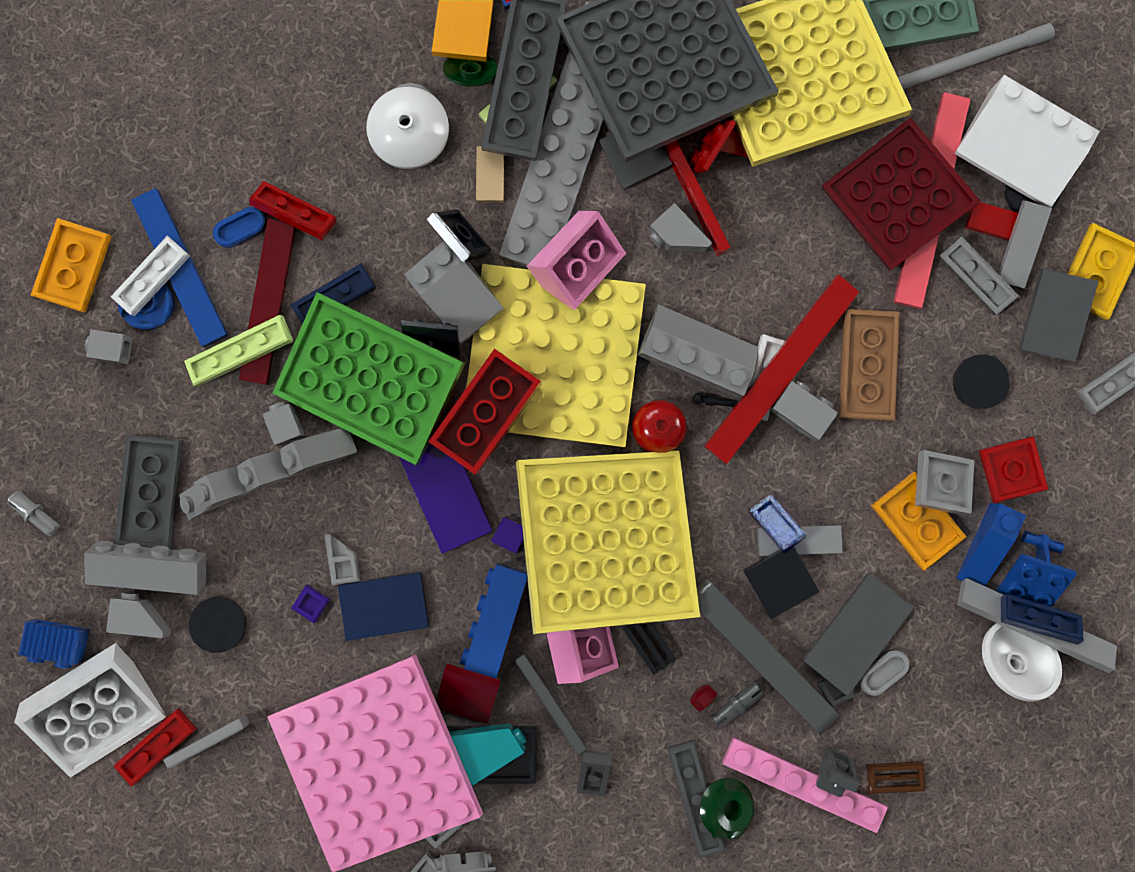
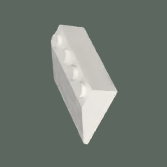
M1004 75L989 91L954 154L1038 204L1052 207L1088 154L1100 131Z
M115 643L19 704L14 723L71 778L166 718V714L134 662Z

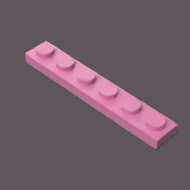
M735 737L732 738L722 761L723 765L875 833L878 832L888 809L885 804L848 789L844 791L841 797L822 790L816 786L817 774Z

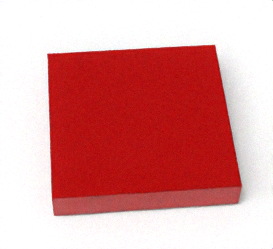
M1034 436L978 450L993 503L1049 490Z

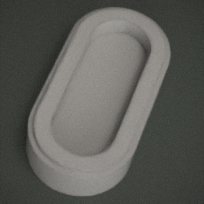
M899 650L886 651L872 663L860 679V688L872 696L882 694L907 674L910 667L908 657Z

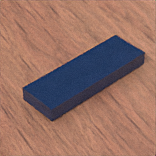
M360 263L292 303L291 307L301 324H303L316 292L344 305H348L375 289L376 286L363 264Z
M1009 594L1001 597V623L1077 645L1084 641L1083 619L1081 615Z

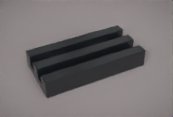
M652 622L646 623V625L668 656L664 660L640 624L625 625L622 629L653 675L676 660ZM636 628L658 661L657 665L654 666L630 629Z

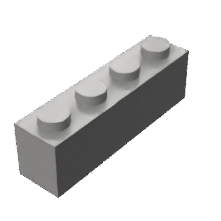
M98 541L84 553L85 584L197 595L206 584V553L197 552L195 549L170 550L166 546L149 548L141 547L137 543L117 545L111 541Z

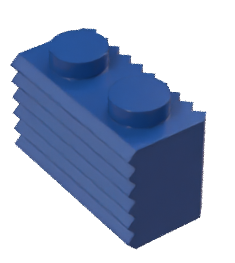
M39 619L25 621L18 655L27 657V661L33 663H44L47 660L55 662V667L72 668V665L83 662L89 629Z

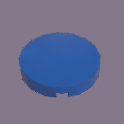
M164 284L135 316L130 315L119 304L118 311L124 320L134 328L141 330L157 329L164 325L172 316L175 306L174 296L169 286Z

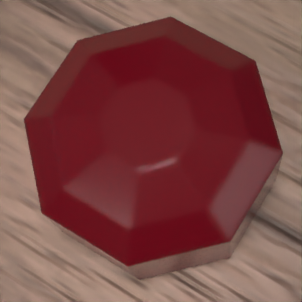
M704 684L694 691L690 697V703L698 712H701L713 702L717 693L709 684Z

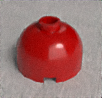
M652 400L644 404L635 413L632 422V434L636 443L647 452L667 453L673 451L684 441L687 432L686 418L682 410L674 403L666 400Z

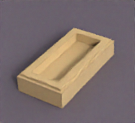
M477 146L476 201L477 203H504V155L482 151V146Z

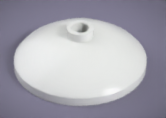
M400 87L388 91L374 103L367 119V136L374 152L387 164L401 169H415L432 162L443 151L449 135V122L442 104L429 92L416 87ZM403 119H410V123L408 125H401V121Z
M998 623L986 632L982 643L983 661L993 681L1004 692L1019 700L1034 702L1043 700L1056 691L1062 678V664L1056 649Z

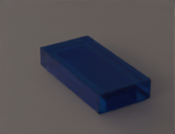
M771 494L749 509V514L784 554L806 538V533Z

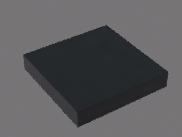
M458 209L435 212L427 219L462 262L485 257L491 251L488 244Z
M792 543L743 570L771 619L819 593L817 586Z

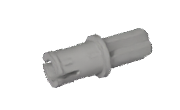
M16 491L8 498L7 505L24 517V522L34 524L46 535L52 536L60 528L56 521L43 512L42 505H36L21 491Z

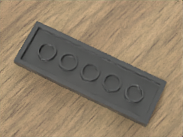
M511 0L481 147L482 151L536 161L561 31L556 24V17L565 14L567 0Z

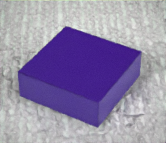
M503 517L491 542L516 554L523 540L522 525Z
M307 584L291 609L312 623H316L331 599Z

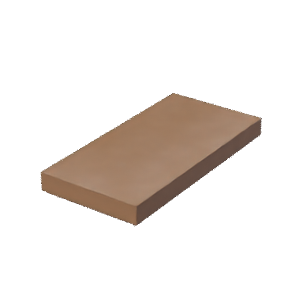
M846 309L843 313L839 418L895 421L900 312Z

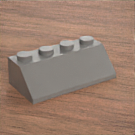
M658 304L637 356L738 398L745 395L755 371L758 347Z

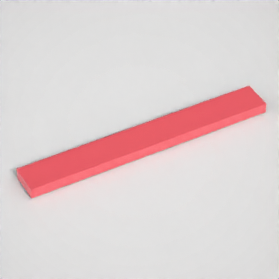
M944 92L941 95L931 142L948 163L955 168L957 155L954 153L961 142L970 98ZM939 235L902 262L893 303L916 309L923 307Z

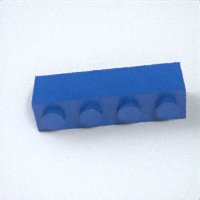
M498 563L495 569L489 568L485 584L489 585L486 596L481 594L477 606V611L481 612L478 622L473 621L468 635L469 638L473 639L470 649H464L460 664L464 665V669L497 678L526 584L527 572Z

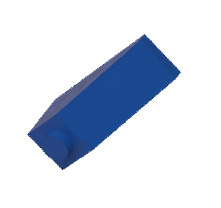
M989 504L956 579L963 581L967 578L985 586L1014 544L1026 515L1003 504Z

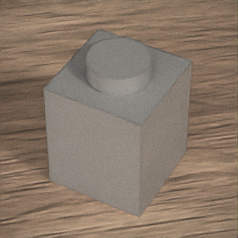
M90 329V335L85 340L86 357L128 365L133 338L124 334Z
M279 402L271 405L269 412L262 414L274 445L283 446L306 436L294 405Z

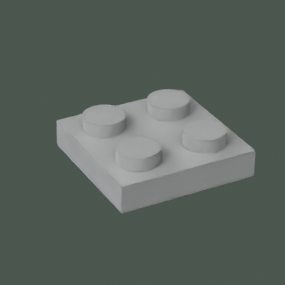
M927 450L920 451L918 453L915 506L965 516L972 514L974 460Z

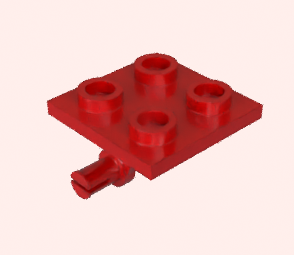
M729 120L713 127L710 126L704 132L701 138L703 144L699 151L696 149L687 161L693 174L707 171L718 152L749 159L739 134L732 130L736 124L735 121Z

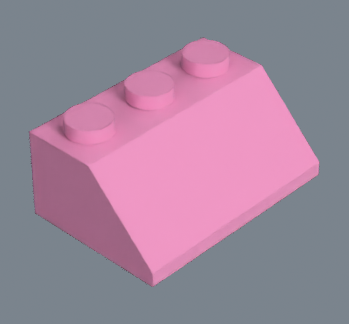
M578 211L527 265V268L542 288L575 310L626 255V252L599 211Z
M610 627L547 633L558 684L584 682L619 668Z

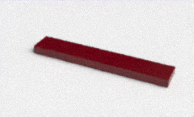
M267 220L248 330L281 315L296 232L295 227L283 221ZM274 351L241 366L239 380L268 385Z

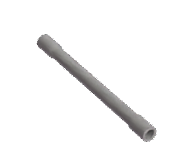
M1047 23L1027 30L1023 34L899 76V82L904 90L1021 48L1031 47L1052 40L1055 36L1054 27L1051 23Z

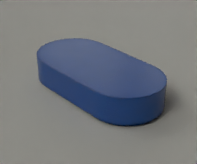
M247 207L219 221L213 228V238L222 247H235L262 233L266 227V217L259 209Z

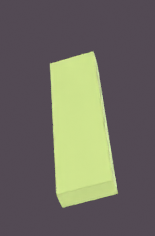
M278 315L184 362L193 386L199 387L293 342L284 316Z

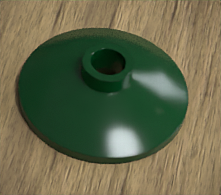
M487 56V62L447 58L443 64V73L449 81L457 85L476 87L493 81L496 77L498 66L489 56Z

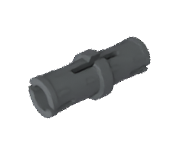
M753 681L752 684L738 695L729 697L730 701L710 716L722 730L740 714L744 716L747 713L745 710L765 695Z

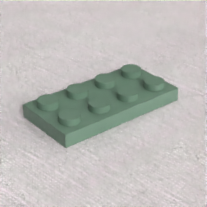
M862 0L885 51L973 36L979 32L973 0Z

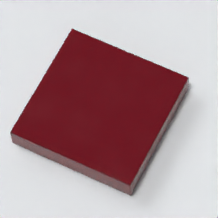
M446 664L436 703L440 710L488 724L501 680Z

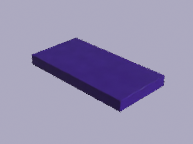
M431 443L428 444L419 465L399 457L441 554L493 531L464 466Z

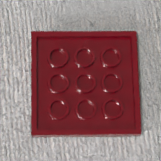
M911 117L821 187L889 271L893 270L981 202Z

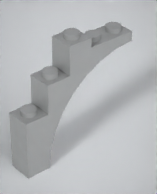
M343 428L293 441L277 451L255 456L235 467L205 475L195 481L194 486L179 494L180 506L182 511L186 513L188 520H192L262 488L346 459L358 451L351 433Z

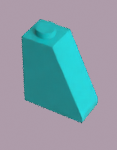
M511 723L449 732L472 786L519 757L525 751L524 743H526V739L518 727L514 729Z

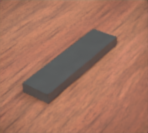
M524 651L516 657L517 665L575 753L579 755L587 750L585 741L526 652Z
M694 740L667 747L698 857L701 858L725 851L723 839H714L701 819V799L708 787Z

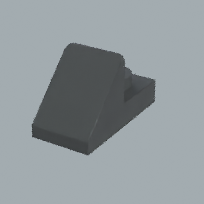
M827 746L822 758L816 786L838 797H841L846 789L855 793L860 781L853 757Z
M587 750L582 752L577 785L578 793L605 795L611 768L612 756H609V753Z

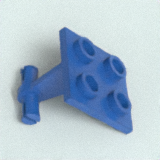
M1024 531L1021 540L1036 546V558L1021 554L998 586L996 592L1052 607L1075 578L1076 571L1051 563L1049 550L1061 554L1064 549V543L1049 539V536L1045 534L1036 535Z

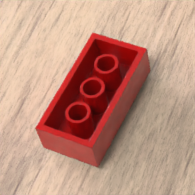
M494 348L428 442L475 475H478L536 394L542 382Z

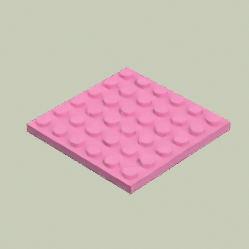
M416 654L267 716L332 872L342 870L478 819L483 815V811Z

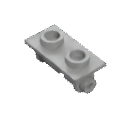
M485 851L465 853V864H461L460 853L440 855L439 858L434 860L435 870H440V872H494L496 870L495 867L488 868V865L492 863L491 854H486Z

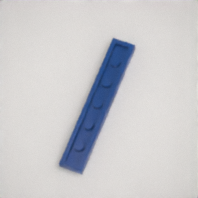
M154 188L131 199L154 249L166 236H169L189 254L158 189ZM190 256L169 280L200 345L206 347L228 336V333Z

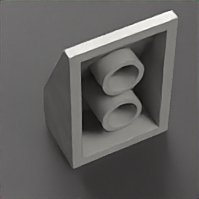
M445 240L404 274L442 322L458 325L459 341L461 343H464L504 310V307L468 261L462 262Z

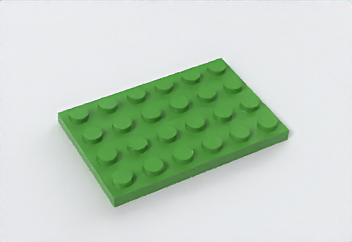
M316 292L273 390V394L415 465H419L428 447V441L433 436L465 362Z

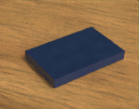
M421 572L338 585L346 641L429 628Z

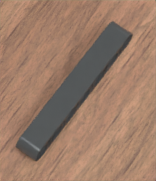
M705 577L696 586L699 611L821 736L840 715Z

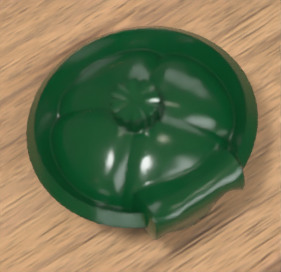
M719 779L706 789L701 799L700 815L702 822L714 839L737 840L742 836L749 826L754 813L752 794L748 787L737 779Z

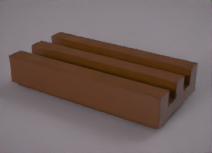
M922 761L866 764L869 794L925 791L924 763ZM917 769L918 773L875 775L874 772ZM918 779V784L875 786V781Z

